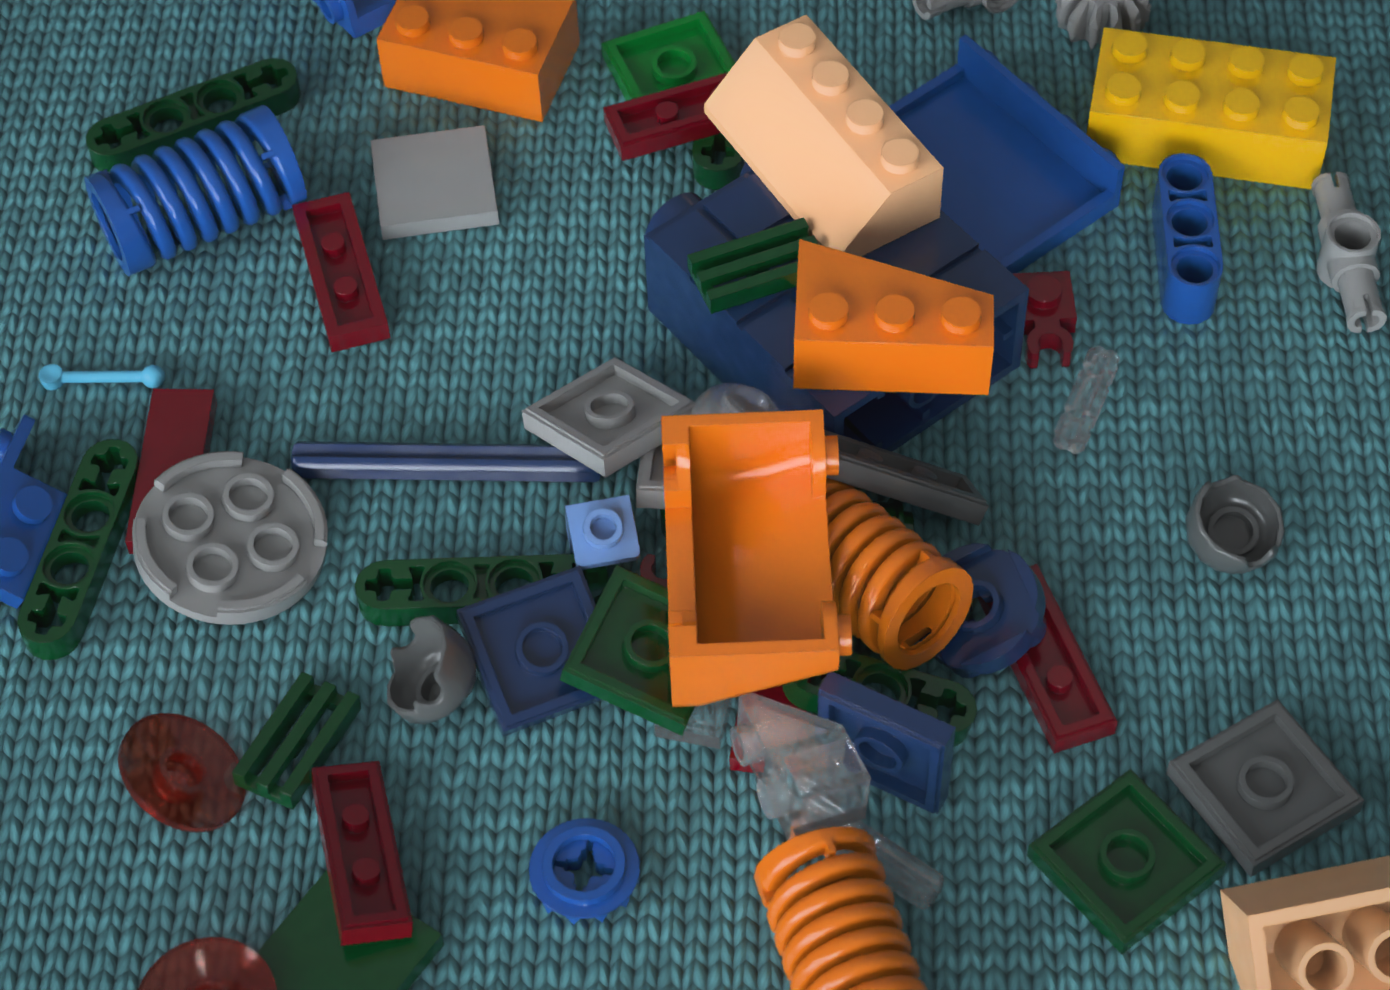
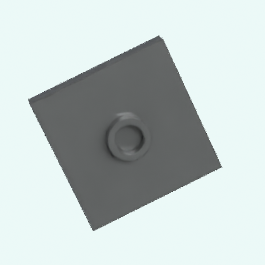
M1278 699L1169 761L1166 771L1168 777L1250 877L1361 811L1364 799Z

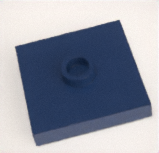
M580 566L456 610V618L463 636L474 649L476 669L502 737L602 700L560 681L562 670L596 606Z
M828 673L818 689V761L933 814H938L949 793L956 727L837 673Z

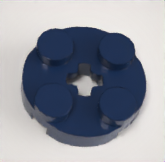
M973 543L958 547L942 556L953 560L971 576L974 587L972 600L981 596L986 603L993 602V605L988 615L979 621L974 619L964 620L956 635L933 657L937 662L950 668L962 678H973L978 675L997 672L1010 666L1020 659L1029 648L1036 646L1042 641L1047 628L1044 619L1046 608L1044 590L1037 575L1020 555L1010 550L1006 552L1004 550L992 549L989 544ZM972 605L970 606L967 615L970 612H972ZM931 632L927 633V634H926L925 636H923L919 641H922V640H923L924 638H926Z

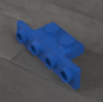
M25 414L12 432L4 428L0 429V601L15 609L21 605L27 595L67 497L66 493L13 468L36 421Z

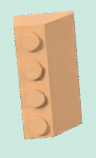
M807 14L754 38L704 104V113L792 218L797 220L804 217L809 226V236L814 235L819 245L861 257L940 218L944 167Z
M1390 855L1220 890L1228 954L1240 990H1390Z

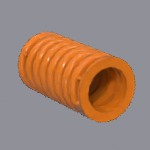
M826 478L833 601H836L837 614H850L852 635L861 639L874 653L881 654V657L894 669L907 670L918 667L938 654L958 632L972 603L974 590L972 578L948 557H941V553L932 544L924 542L914 530L907 529L897 517L890 516L880 504L874 503L863 491L856 490L852 485ZM931 632L926 638H924L922 641H920V642H918L917 644H915V643H916L918 640H920L923 636H925L927 633Z
M833 826L795 836L775 847L756 866L753 877L761 901L767 908L766 917L771 931L775 933L774 941L778 953L783 957L781 963L785 975L791 981L790 990H927L926 984L919 979L921 972L917 959L910 955L912 946L908 934L902 931L903 921L900 911L893 907L895 903L891 887L885 883L886 873L882 862L877 858L874 838L863 829L852 826ZM839 850L854 851L853 853L836 855V852ZM824 854L825 859L803 868L786 880L797 868Z

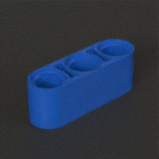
M1179 153L1165 158L1159 166L1152 206V222L1161 306L1164 313L1170 319L1178 323L1192 325L1209 319L1215 310L1223 271V258L1211 168L1204 159L1194 154Z

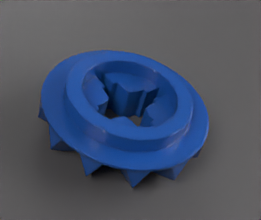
M580 818L561 823L549 830L538 841L532 852L529 862V878L532 892H535L548 914L554 911L566 916L573 925L579 919L596 918L603 923L611 911L619 906L627 908L630 895L636 885L640 884V861L637 849L625 832L609 822L592 818ZM589 851H592L596 873L603 876H591L587 886H583L582 891H577L574 874L568 870H579L583 861L587 860Z

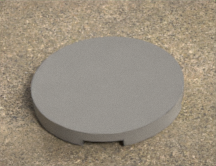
M239 451L205 453L188 458L170 467L154 480L153 488L141 502L136 517L133 519V555L144 583L159 600L175 611L190 618L213 624L237 625L253 623L268 619L289 609L300 601L315 584L326 557L327 520L321 502L309 484L290 468L284 471L269 463L245 458L244 452Z

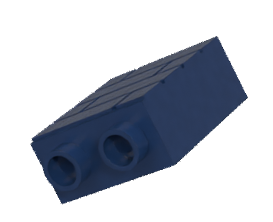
M746 162L741 170L740 177L704 199L691 192L679 194L662 205L650 220L644 235L648 310L751 412L823 409L825 430L893 452L976 396L964 394L793 389L797 286L713 314L710 313L688 270L687 255L794 221L792 216ZM940 209V218L861 257L994 295V353L990 380L991 386L1020 366L1029 288L988 251L980 250L978 248L979 243ZM798 259L771 267L770 270L797 262ZM746 276L715 285L713 287L716 288L725 284H729L746 278Z

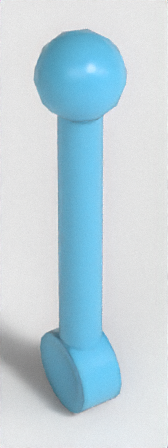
M48 364L39 371V379L42 386L47 390H57L64 383H143L148 388H157L163 384L165 372L160 366L153 364L146 366L143 370L63 371L57 364Z

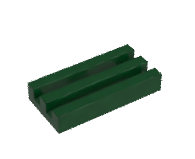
M804 217L687 255L688 270L711 314L797 286L798 261L772 270L770 268L798 259L799 239L818 244L814 235L809 236V226ZM746 276V278L729 284H725L716 288L713 287L715 285Z
M301 672L232 771L235 785L294 810L311 784L312 768L324 765L361 710L360 696L350 691H347L344 696L337 693L336 685L324 681L322 686L316 685L313 676ZM310 701V703H309V705L307 706V708L304 710V712L302 713V715L300 716V718L298 719V721L296 722V724L293 726V728L291 729V731L289 732V734L287 735V737L285 738V740L282 742V744L280 745V747L278 748V750L276 751V753L274 754V756L271 758V760L269 761V763L267 764V766L265 767V769L263 770V772H262V773L260 774V776L258 777V775H259V773L261 772V770L264 768V766L266 765V763L268 762V760L270 759V757L272 756V754L275 752V750L277 749V747L279 746V744L281 743V741L283 740V738L286 736V734L288 733V731L290 730V728L292 727V725L294 724V722L297 720V718L299 717V715L301 714V712L303 711V709L305 708V706H306V705L308 704V702ZM326 709L334 711L283 787L277 785V781L292 759L299 755L307 743V737Z

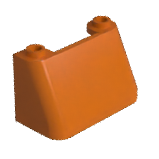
M823 409L661 416L672 707L702 706L837 671L839 669V657L852 656V627L850 614H837L836 601H833L826 504V476L839 475V447L837 435H825Z

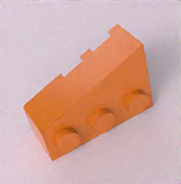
M397 0L376 38L384 87L543 122L580 44L576 0Z

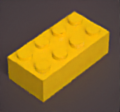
M1104 27L1087 135L1102 148L1112 151L1122 164L1159 169L1160 164L1165 158L1173 154L1187 153L1204 159L1209 164L1215 177L1311 189L1313 180L1321 173L1328 144L1336 57Z

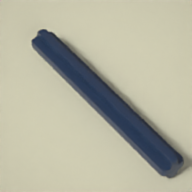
M298 441L294 443L291 455L292 470L302 478L597 482L601 478L599 473L556 447L540 444Z

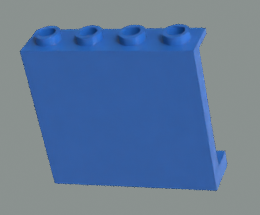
M966 34L959 38L957 64L889 106L944 167L941 210L979 243L978 248L980 250L988 251L1011 273L1020 272L1119 206L1125 166L1120 163L1116 155L1109 149L1102 148L1079 129L1071 117L1061 114L1044 100L1031 84L1020 80L1003 66L991 51L984 50Z

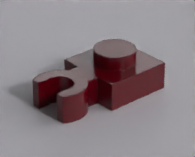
M1070 271L1012 273L1029 288L1024 335H1028L1025 351L1027 365L1030 369L1038 368L1039 351L1049 348L1059 353L1062 367H1069L1074 345L1070 333H1075L1077 322Z

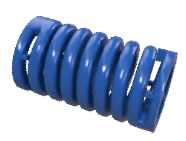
M265 105L240 114L235 122L228 120L220 122L216 126L215 131L205 128L199 130L194 136V140L182 137L175 142L173 148L164 145L157 147L152 157L140 154L133 159L131 167L118 163L113 165L109 172L105 169L84 178L86 190L100 227L116 260L128 277L153 267L157 261L150 240L137 216L139 212H141L159 255L163 259L169 260L177 254L175 241L157 203L155 194L163 205L169 224L181 248L185 251H191L197 247L198 238L178 195L176 185L183 195L189 214L200 237L209 243L215 241L219 235L215 218L221 229L227 234L237 232L240 222L237 213L246 225H254L259 221L260 211L252 189L264 211L270 216L278 215L282 207L286 211L291 209L294 204L307 201L305 183L293 149L277 118ZM254 140L262 147L263 154L260 156L253 145ZM236 154H237V156H238V158H239V160H240V162H241V165H242V167H243V169H244V172L242 171V169H241V167H240V165H239V163H238V161H237ZM216 164L218 165L219 169L221 170V173H222L224 182H225V184H226V187H225V185H224V183H223L221 177H220L219 174H218V171H217V168H216ZM271 169L283 194L278 195L267 170ZM196 174L202 183L208 202L198 184ZM131 197H132V199L134 200V202L136 203V206H133L132 201H131Z

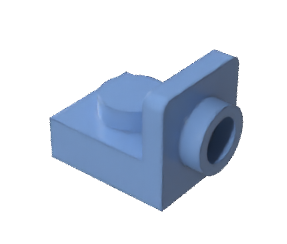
M629 495L565 506L566 533L570 553H574L576 567L580 566L582 570L639 559L640 546Z

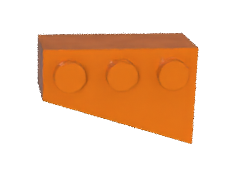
M799 239L793 389L989 395L994 353V295Z

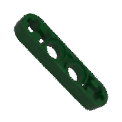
M280 58L261 60L104 118L93 124L86 135V143L92 163L98 171L107 169L109 172L113 165L118 163L131 167L133 159L140 154L152 157L157 147L164 145L173 148L175 142L182 137L194 140V136L199 130L205 128L215 131L216 126L224 120L235 122L240 114L261 105L267 106L275 116L293 109L300 101L301 90L296 68L289 61ZM276 84L278 88L272 89L270 85ZM249 92L251 98L246 100L245 93ZM226 99L235 102L231 109L219 113L207 110L209 105L217 100ZM177 119L182 122L179 128L171 132H158L154 130V127L163 120ZM143 132L145 138L139 140L138 133ZM111 144H118L119 147L111 149Z
M106 439L91 446L82 457L18 615L17 624L27 650L35 657L43 660H56L65 657L74 651L82 640L130 517L139 459L135 448L128 442L120 439ZM122 465L123 469H114V466ZM101 472H111L107 482L110 494L105 492L106 484ZM101 511L109 515L106 524L100 529L82 531L76 528L78 520L87 513ZM81 563L88 566V572L78 582L62 584L55 581V575L65 565ZM53 601L56 602V603H59L58 608H57V611H56V608H55V606H54ZM57 612L62 626H52L47 634H40L38 627L48 628L52 624Z
M574 554L382 560L366 566L358 574L355 590L361 614L367 621L375 625L410 626V621L415 617L435 615L447 624H459L456 618L457 609L499 595L497 592L498 588L505 581L520 578L532 583L574 568L576 564ZM605 566L582 570L595 604H597L608 583ZM445 581H460L468 587L466 594L457 601L444 602L433 595L435 588ZM414 584H420L423 600L414 601L413 596H416ZM394 586L389 600L382 601L377 599V596H380L382 592V587Z

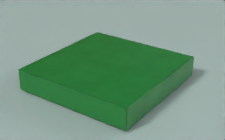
M705 10L601 43L602 57L626 101L729 72L735 65V61Z

